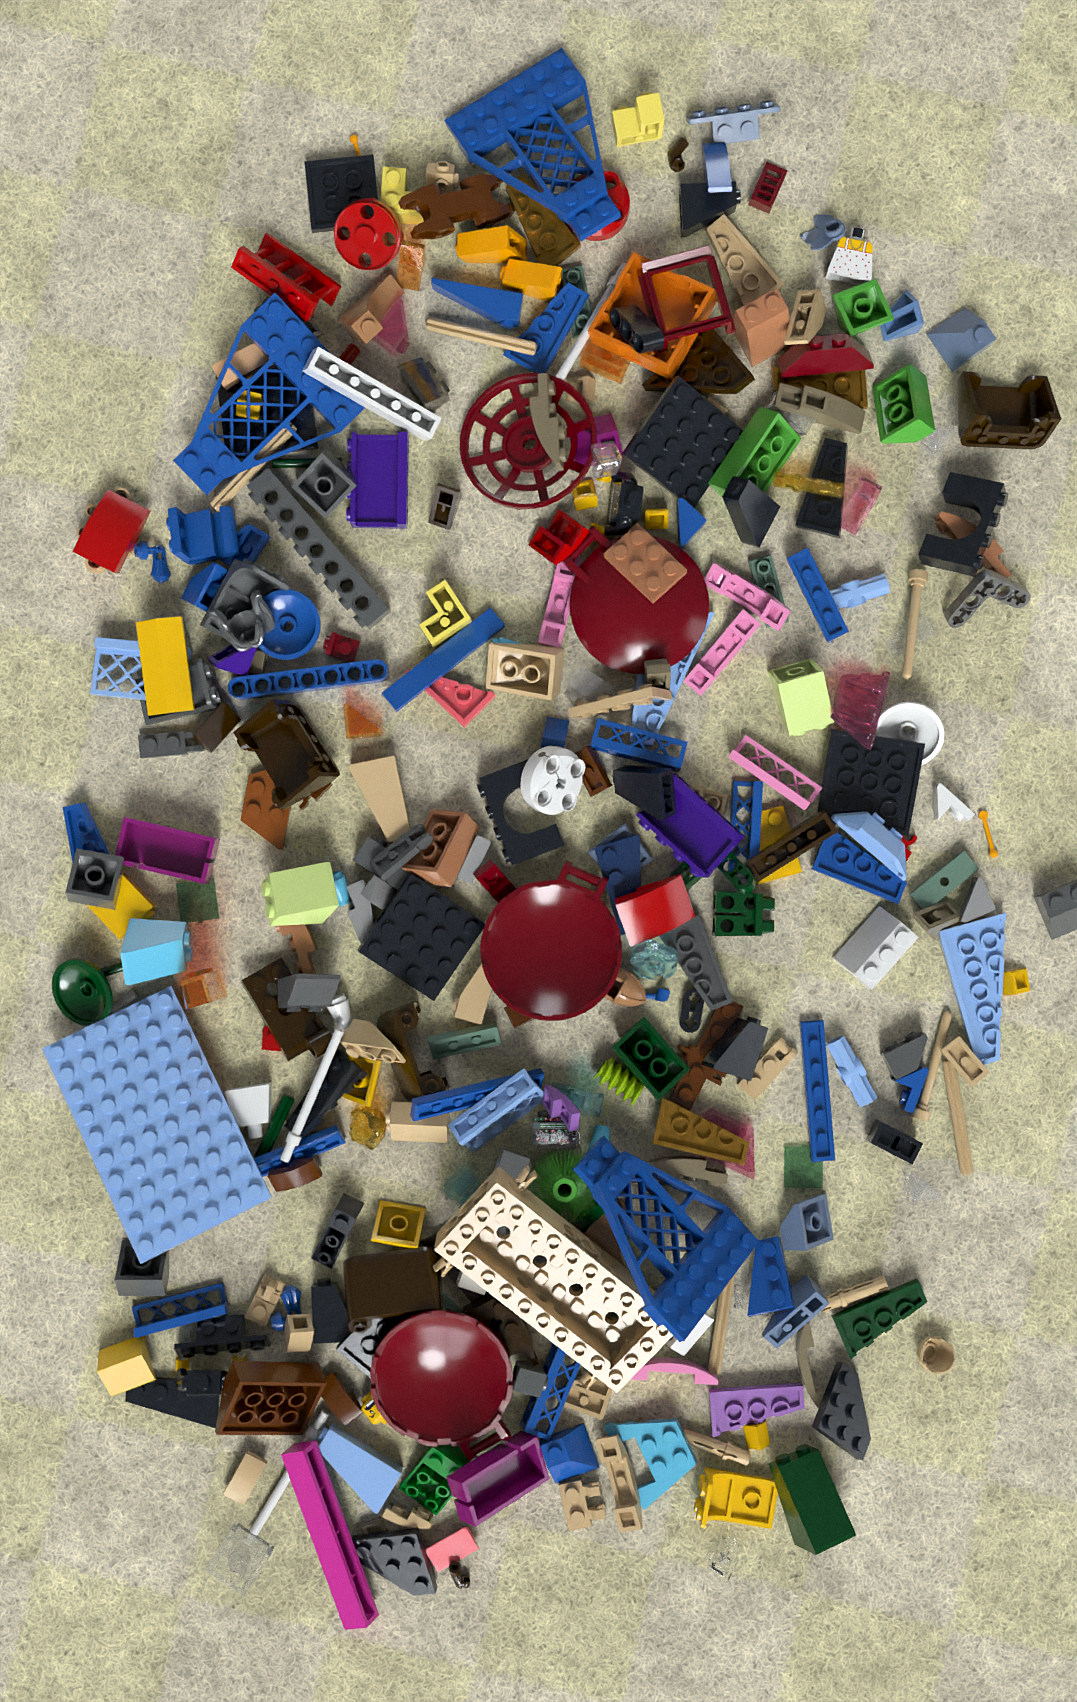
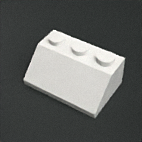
M878 906L834 955L833 959L867 989L872 990L919 937L901 921Z

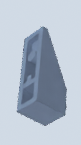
M808 1275L803 1276L791 1287L795 1307L775 1311L762 1332V1336L776 1349L830 1304L820 1286Z

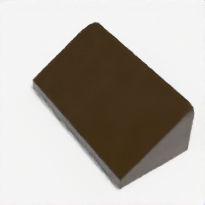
M223 701L195 731L193 740L212 753L238 725L241 719Z

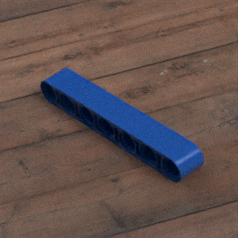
M374 659L241 676L229 681L228 692L238 700H248L381 683L388 678L389 669L382 660ZM377 665L384 667V673L379 677L372 675V669ZM354 668H358L361 671L360 677L356 680L349 678V673ZM331 671H335L338 674L337 680L333 683H329L326 680L327 674ZM308 674L314 675V683L309 686L304 685V677ZM285 677L291 678L290 687L286 689L281 688V680ZM262 680H267L268 688L263 692L258 691V683ZM239 683H244L245 691L237 695L234 691L235 686Z

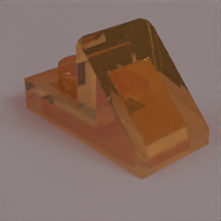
M402 240L397 283L401 288L414 291L420 290L426 263L424 244Z

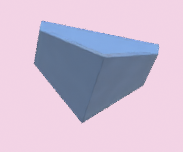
M906 290L890 308L894 320L880 325L884 341L918 333L924 325L919 301Z

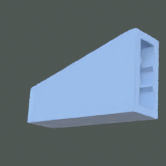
M333 1423L328 1429L324 1427L317 1438L320 1441L318 1447L321 1454L374 1513L378 1514L401 1476L403 1466Z

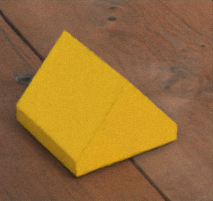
M669 508L644 509L645 530L668 529Z
M766 1420L757 1424L750 1423L743 1426L748 1449L762 1450L770 1445Z

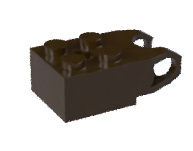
M488 1293L463 1307V1314L482 1322L496 1334L504 1345L509 1357L514 1354H522L534 1366L539 1364L533 1349L532 1336L526 1323L494 1296ZM492 1318H496V1320L499 1319V1322H497V1323H492V1322H491V1319H492Z

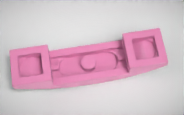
M576 559L574 563L580 566L582 559ZM562 562L556 566L538 639V644L561 648L570 612V594L575 575Z
M713 563L704 579L709 588L721 595L728 596L758 615L760 620L777 631L781 630L791 612L787 606L762 588L717 563Z
M743 609L683 682L701 696L761 624Z
M652 1358L631 1378V1380H648V1371L693 1374L694 1384L718 1385L716 1374H712L702 1365L678 1358Z

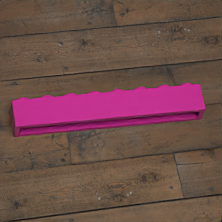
M317 1441L294 1443L281 1456L344 1630L367 1628L379 1616Z

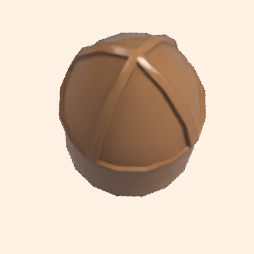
M620 967L612 988L604 998L611 1001L612 1004L620 1006H638L645 1003L646 994L640 980L631 971L629 972Z

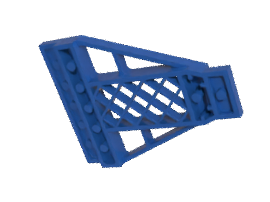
M562 48L444 120L446 127L457 141L460 150L470 164L475 163L555 212L559 219L570 225L580 241L585 240L621 217L620 211L607 193L586 81ZM584 94L587 114L570 125L565 124L557 111ZM539 124L550 125L549 132L538 131ZM587 125H590L596 155L594 161L590 159L573 135ZM555 126L557 127V129L560 131L561 134H559V133H553V132H554V129H555ZM520 135L531 137L529 144L518 143ZM535 139H547L545 146L534 145ZM551 140L562 141L561 149L550 147ZM504 143L508 145L516 157L501 168L482 158ZM567 143L570 145L572 150H566ZM532 152L542 153L541 161L531 160ZM547 155L558 156L557 163L546 162ZM563 157L574 158L573 166L562 164ZM579 159L585 167L577 166ZM519 167H523L540 192L511 176L509 173ZM543 170H555L553 178L542 176ZM559 171L569 172V180L558 179ZM575 173L587 175L580 182L574 181ZM555 186L567 187L560 194L554 193Z
M276 293L267 299L239 327L189 445L173 459V462L205 495H208L225 478L340 433L365 409L364 406L302 372L312 350L320 347L327 352L329 351ZM243 332L268 357V361L249 379H245L230 363ZM272 364H274L278 369H268V368H269ZM229 368L241 381L242 386L214 414H211L210 409ZM267 372L279 373V387L267 386ZM263 374V386L251 385ZM283 375L294 387H283ZM250 388L263 389V403L250 402ZM267 389L279 390V404L267 403ZM246 390V402H234ZM283 390H296V404H283ZM300 393L305 397V399L301 403ZM310 403L333 427V430L303 441L290 427V421ZM233 405H246V419H233ZM250 405L263 406V420L250 419ZM230 406V419L218 418ZM267 406L279 407V420H266ZM283 407H295L283 419ZM216 421H230V436L216 435ZM212 422H213V432L208 428V426H209ZM233 422H246V436H233ZM250 422L263 423V437L250 436ZM266 423H279L266 436ZM282 429L288 430L298 442L297 445L260 460L254 459V456ZM219 438H230V450ZM233 439H246V453H233ZM250 439L262 440L250 452ZM235 455L246 457L240 461Z
M603 1136L597 1140L573 1170L587 1184L593 1198L602 1207L645 1304L642 1309L658 1326L664 1325L679 1342L685 1341L759 1243V1240L728 1206L626 1151L619 1153L609 1140ZM656 1179L686 1194V1198L679 1205ZM631 1182L638 1183L639 1194L631 1193ZM617 1198L625 1199L626 1210H623L618 1205ZM632 1199H639L640 1211H633ZM693 1199L717 1211L703 1231L686 1213V1207ZM647 1200H654V1212H647ZM633 1216H641L642 1228H639L634 1223ZM648 1217H655L656 1229L649 1228ZM662 1217L669 1218L670 1229H663ZM649 1233L657 1235V1246L650 1240ZM664 1234H671L672 1246H665ZM626 1235L641 1250V1254L637 1257V1259L635 1258V1255L631 1249V1246L627 1240ZM678 1235H685L686 1247H679ZM665 1251H672L673 1263H670L666 1258ZM680 1252H686L680 1259ZM646 1257L665 1277V1280L653 1295L639 1267Z

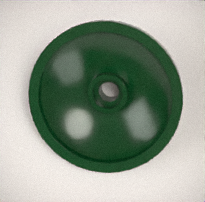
M75 958L63 962L55 970L52 977L53 997L61 1012L68 1019L79 1025L90 1026L100 1020H104L109 1015L113 1005L112 989L108 979L96 965L87 960Z

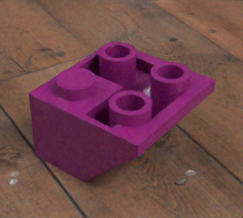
M612 414L594 417L597 429V447L591 466L622 459L623 451ZM590 428L577 434L578 448L574 460L584 465L590 451Z

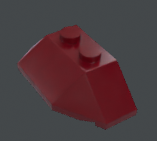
M846 333L815 335L808 344H791L777 361L781 378L874 369V363L869 351Z

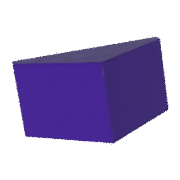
M230 644L210 655L207 659L218 669L247 676L257 647H252L247 651H239Z

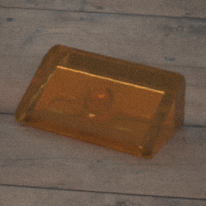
M590 340L582 355L579 366L621 384L631 361L597 346Z

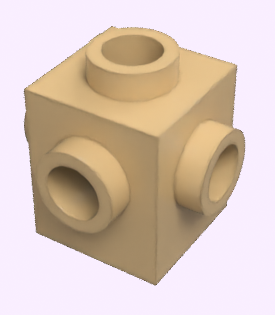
M446 161L427 163L426 186L437 184L441 194L454 192L455 188H459V173H455V164H449Z

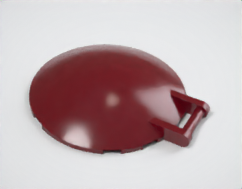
M591 526L589 533L581 544L562 561V564L575 575L570 594V616L579 641L597 661L616 671L645 674L644 661L667 659L670 667L677 664L696 646L705 630L708 619L709 595L706 582L699 567L680 547L665 539L652 536L687 569V574L652 604L604 558V553L622 537L609 541L594 526ZM595 540L599 546L580 566H577L574 561Z
M567 860L557 880L534 881L518 887L515 891L504 897L488 917L481 937L482 967L494 993L512 1010L526 1017L542 1021L570 1019L596 1006L612 988L619 973L622 960V942L617 922L601 900L609 879L604 876L600 878L572 865V862ZM568 874L597 886L596 892L567 880Z
M427 1311L401 1321L381 1340L371 1364V1393L381 1416L395 1431L402 1436L407 1435L418 1440V1443L427 1446L459 1445L469 1461L474 1460L478 1457L479 1453L499 1441H506L511 1438V1433L501 1417L512 1395V1365L504 1345L486 1325L475 1318L458 1312ZM493 1429L497 1431L494 1434L490 1435L489 1437L472 1446L471 1442L475 1441L476 1439L480 1438L481 1436L485 1435Z

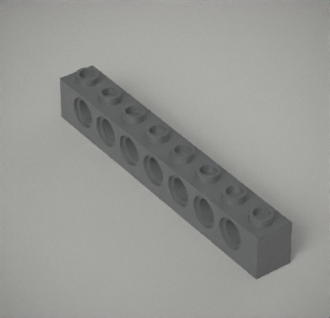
M269 468L247 485L251 491L248 494L256 505L261 503L266 508L263 513L272 523L275 520L281 526L278 529L286 540L291 538L296 543L293 547L302 558L305 555L311 561L308 564L316 575L321 573L326 578L323 583L332 593L335 590L341 596L338 599L346 610L351 608L356 615L353 618L362 628L366 625L370 630L390 613L389 608ZM270 494H278L276 502H267V497ZM292 511L293 517L290 520H282L284 512ZM302 528L308 529V535L305 538L297 537L298 530ZM315 546H322L323 552L319 556L312 555V549ZM331 563L338 564V570L333 574L327 573V566ZM345 581L353 582V588L350 591L342 590L341 587ZM361 598H366L369 601L368 606L364 609H359L356 606L357 601Z

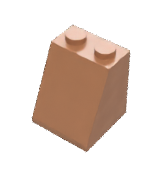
M777 288L735 311L733 322L736 332L733 334L751 367L790 346L785 345L784 342L790 322L789 309Z

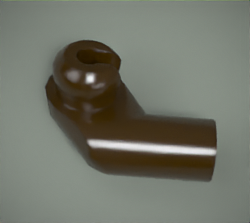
M457 1561L451 1562L449 1572L455 1586L459 1589L469 1588L470 1576L462 1575L461 1566Z

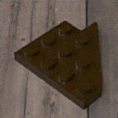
M714 329L699 332L675 376H680L699 393L737 394L755 380L753 374ZM656 373L645 381L642 386L645 391L664 392L671 380Z

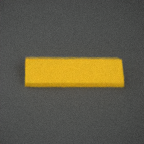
M183 617L156 618L136 622L148 716L195 710Z

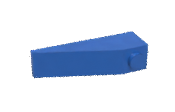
M432 278V290L484 318L500 324L501 328H519L524 301L522 293Z

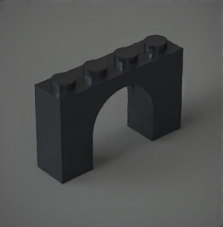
M950 472L942 491L945 503L973 509L980 515V522L970 535L961 539H948L926 534L918 555L922 565L975 577L978 569L981 570L985 560L984 552L986 548L989 549L993 539L992 531L994 527L997 528L1001 517L999 512L1001 507L1006 506L1008 493H1006L1004 483Z
M529 759L480 777V784H477L481 798L485 796L489 805L485 806L489 819H495L497 827L493 828L496 838L498 841L503 840L505 849L501 850L506 863L511 861L512 866L565 846L557 824L532 833H520L509 827L504 819V803L512 792L521 789L522 772Z

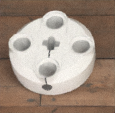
M546 746L537 750L529 758L522 772L521 792L524 800L533 809L548 815L571 811L577 803V796L582 786L585 763L572 751L559 746Z

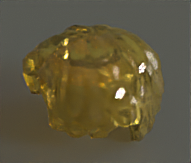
M374 1106L355 1108L351 1112V1116L354 1117L350 1124L349 1135L351 1140L365 1145L370 1150H374L386 1136V1117L382 1111Z

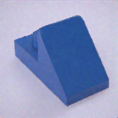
M919 1066L917 1070L897 1080L891 1078V1080L908 1086L906 1090L901 1092L899 1098L901 1109L910 1113L914 1112L929 1069Z

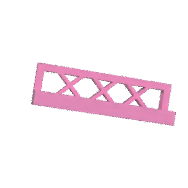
M747 735L744 736L735 750L733 749L728 756L731 760L805 811L808 810L822 790L821 786ZM747 742L755 746L757 757L746 758L740 754ZM759 750L765 753L766 755L760 756ZM772 758L776 770H763L760 759ZM757 759L758 765L753 763L751 760ZM778 763L781 764V765H782L783 767H785V768L779 769V768H778ZM791 771L794 775L795 783L786 785L782 783L779 772ZM771 773H776L777 779L773 777ZM797 776H798L799 778H801L802 780H804V781H803V782H798V781H797ZM809 784L815 788V791L807 800L800 795L798 785ZM795 786L796 792L789 787Z

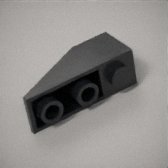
M343 1193L311 1259L331 1269L333 1268L364 1202Z

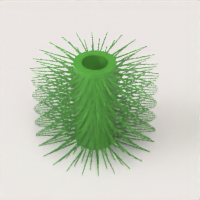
M568 1145L565 1165L564 1146L562 1165V1158L560 1164L555 1146L556 1158L554 1153H552L553 1155L547 1157V1160H544L542 1164L537 1163V1170L535 1166L534 1170L538 1176L542 1177L537 1178L542 1180L534 1179L530 1183L532 1185L529 1191L534 1193V1195L536 1193L537 1196L543 1194L541 1195L543 1196L542 1198L549 1197L545 1200V1204L549 1202L548 1206L557 1211L556 1213H559L560 1216L563 1206L564 1219L565 1202L566 1207L568 1202L573 1221L572 1209L574 1214H576V1219H578L577 1213L578 1215L581 1214L579 1213L581 1212L579 1211L581 1210V1207L578 1206L580 1205L579 1203L583 1204L582 1208L586 1211L584 1204L588 1203L590 1206L589 1202L593 1197L592 1193L589 1192L590 1189H586L589 1188L587 1184L573 1170L579 1162V1156L574 1154V1152L570 1153ZM533 1183H540V1184H538L540 1187H533V1186H537V1184H533Z

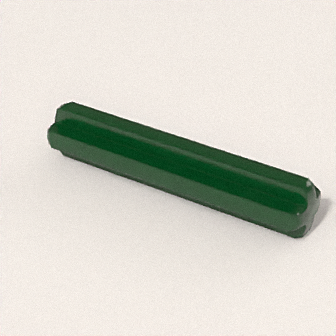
M286 1094L282 1096L255 1153L256 1157L271 1152L294 1103L293 1097Z

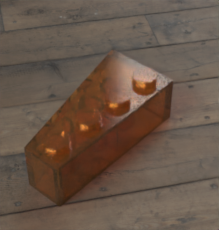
M212 968L191 972L185 974L187 979L175 983L183 1010L227 997L220 970L213 972Z

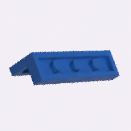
M806 548L788 557L787 562L827 643L848 633L849 630L809 549Z
M597 718L590 746L595 751L656 767L672 768L673 771L679 773L688 742ZM600 726L610 727L614 736L609 739L598 737ZM626 732L633 733L637 741L627 745L623 743L620 736ZM648 738L655 739L659 748L654 751L646 750L642 742ZM671 744L682 746L679 758L669 756L665 748Z
M733 781L731 824L735 827L737 824L740 827L738 830H743L748 836V843L742 849L738 845L736 846L739 850L735 854L736 857L741 853L749 860L759 853L763 781ZM738 786L751 787V797L745 802L737 796ZM737 800H738V802L741 804V806L738 807V808H737ZM749 801H750V809L746 806V804H747ZM742 807L750 814L749 820L743 826L736 819V813ZM748 824H749V832L745 829V827H746ZM748 847V853L746 855L744 853V850ZM734 861L728 862V871H731L734 867Z
M223 1282L132 1306L136 1326L133 1328L135 1338L226 1314L230 1308ZM219 1289L222 1302L213 1304L205 1299L209 1291ZM205 1293L203 1297L198 1294ZM193 1296L200 1300L196 1309L191 1310L183 1305L187 1297ZM170 1302L178 1307L173 1315L168 1316L160 1311L164 1303ZM148 1308L155 1312L150 1321L142 1323L139 1310Z
M552 1343L543 1365V1369L548 1377L547 1388L545 1391H542L540 1398L530 1397L520 1421V1426L524 1432L549 1441L581 1365L575 1361L565 1366L563 1359L566 1353L554 1343ZM565 1373L567 1377L566 1384L556 1388L554 1383L556 1377ZM556 1395L558 1399L557 1406L547 1410L545 1406L547 1399ZM545 1417L548 1418L549 1425L546 1432L535 1429L539 1420Z

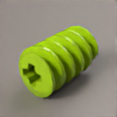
M613 1057L607 1061L605 1060L592 1079L594 1080L600 1076V1085L609 1082L607 1090L609 1091L615 1087V1096L624 1093L622 1101L631 1098L630 1106H632L642 1093L644 1085L640 1080L636 1083L637 1077L635 1074L628 1077L630 1072L628 1068L621 1072V1063L613 1066L615 1060Z

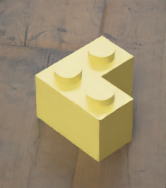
M642 93L639 97H636L635 107L622 106L612 111L611 121L616 147L662 138L664 115L659 93Z
M383 167L381 202L394 211L401 224L418 225L424 222L419 212L400 209L398 202L401 197L411 193L407 191L408 176L406 168Z
M446 580L426 592L428 599L438 613L419 624L433 648L472 622Z

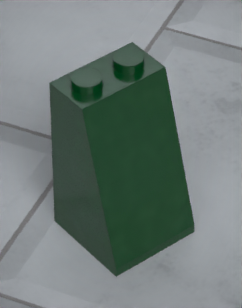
M808 1444L800 1445L795 1448L794 1452L778 1455L775 1457V1461L768 1463L794 1545L817 1555L856 1536L819 1449Z

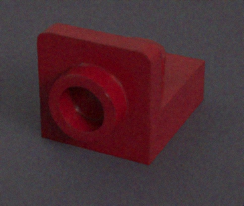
M332 631L330 636H326L323 649H326L325 654L327 656L351 663L355 662L361 642Z

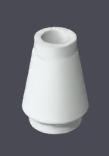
M344 993L335 995L331 1006H327L339 1030L347 1029L352 1022L349 999L345 997Z

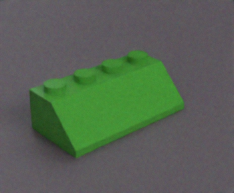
M759 407L708 484L720 496H723L731 478L735 476L750 480L765 493L800 442V436L779 412Z

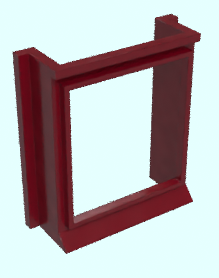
M710 245L641 263L642 275L638 276V281L647 313L651 321L662 331L664 336V346L661 350H658L659 353L668 351V341L722 326L725 327L727 334L736 332L715 256L711 254ZM706 261L721 316L666 330L651 276Z

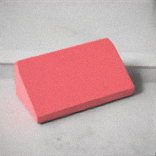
M464 1527L425 1550L437 1572H440L449 1567L451 1562L463 1559L477 1551L479 1547L470 1528Z

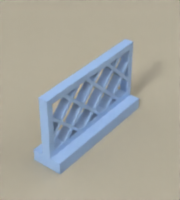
M95 637L94 647H96L90 694L146 700L145 693L141 689L144 686V682L142 681L137 684L131 676L141 668V661L138 659L140 658L138 641ZM187 647L188 662H189V660H191V657H192V650H190V649ZM102 655H111L116 662L105 670L101 665ZM128 657H133L138 664L128 672L121 663ZM119 665L125 675L115 682L108 673ZM107 676L112 685L106 690H97L98 681ZM127 678L135 685L128 693L122 692L118 687Z
M523 1068L449 1123L448 1127L457 1141L474 1153L542 1103L543 1090Z

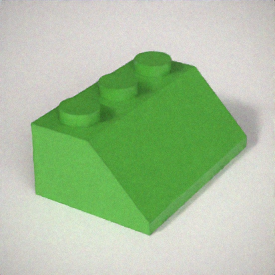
M908 364L872 387L881 443L918 442L935 432L927 377L914 366Z

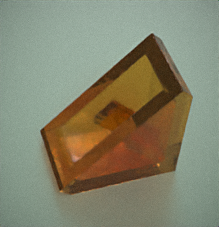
M347 702L344 704L347 740L379 738L383 736L384 733Z

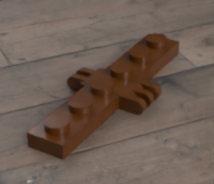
M733 1001V1003L715 1009L696 1047L690 1044L687 1048L679 1044L678 1049L684 1051L685 1054L684 1056L676 1054L690 1068V1071L677 1082L669 1098L670 1101L690 1111L706 1079L721 1086L722 1081L715 1078V1076L718 1074L725 1078L727 1073L701 1064L706 1055L739 1017L744 1006Z

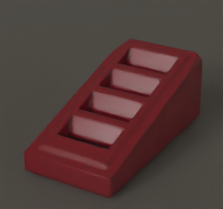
M766 162L748 205L770 214L788 170ZM768 170L780 174V178L767 174ZM766 178L773 182H776L777 185L775 186L773 184L765 182L764 179ZM761 186L769 188L774 192L771 193L766 190L761 189ZM758 193L769 197L770 201L757 196Z

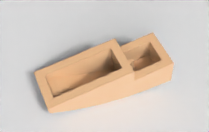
M253 343L235 352L230 363L245 379H249L268 361V357ZM226 358L211 366L217 377H219ZM228 368L221 384L228 390L241 381Z

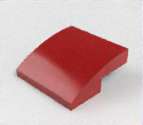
M558 509L548 527L544 528L540 525L528 545L551 563L557 565L581 544L590 530Z

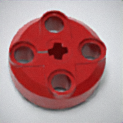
M603 171L606 184L613 183L615 185L613 188L607 189V193L622 217L589 236L586 240L603 241L619 233L627 222L630 213V197L625 184L615 172ZM581 174L574 179V181L580 182L581 180L585 179L587 175Z
M375 198L360 199L349 204L339 214L334 227V242L339 254L348 264L361 270H376L386 266L396 257L404 239L400 221L394 211ZM366 205H369L373 208V216H369L366 213ZM342 226L349 229L350 237L343 235ZM387 232L395 236V243L388 241ZM363 253L370 255L371 264L364 261Z

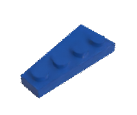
M567 283L548 304V307L542 314L538 315L532 325L518 337L537 344L535 355L508 349L503 355L533 373H547L586 303L589 294Z
M839 833L821 842L811 867L813 871L896 904H899L907 884L905 880L900 879L894 872L877 862L869 854L859 849Z

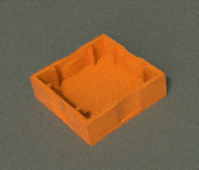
M633 252L618 277L612 294L603 303L589 327L588 334L591 343L672 381L699 333L668 341V351L659 353L657 350L639 354L616 331L611 323L610 313L613 308L636 304L648 316L638 276L642 275L641 263L652 260ZM671 271L651 276L666 330L706 320L717 303L714 288L688 276Z

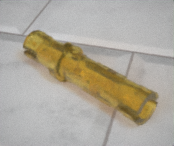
M776 472L773 478L774 487L791 489L796 493L803 491L842 498L844 493V483L807 478L798 473L790 475Z

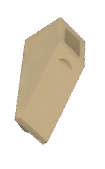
M353 1019L340 1041L346 1048L347 1054L354 1058L364 1057L370 1060H385L389 1063H405L406 1061L396 1047L371 1021Z

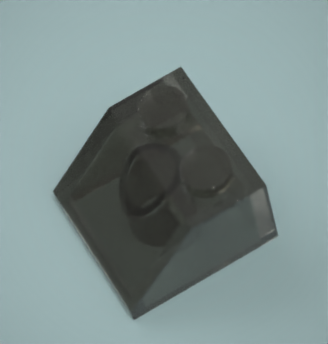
M420 357L397 366L401 381L420 406L433 413L450 400L448 394L450 389L443 380L439 381L434 374L437 372L430 361L425 362Z

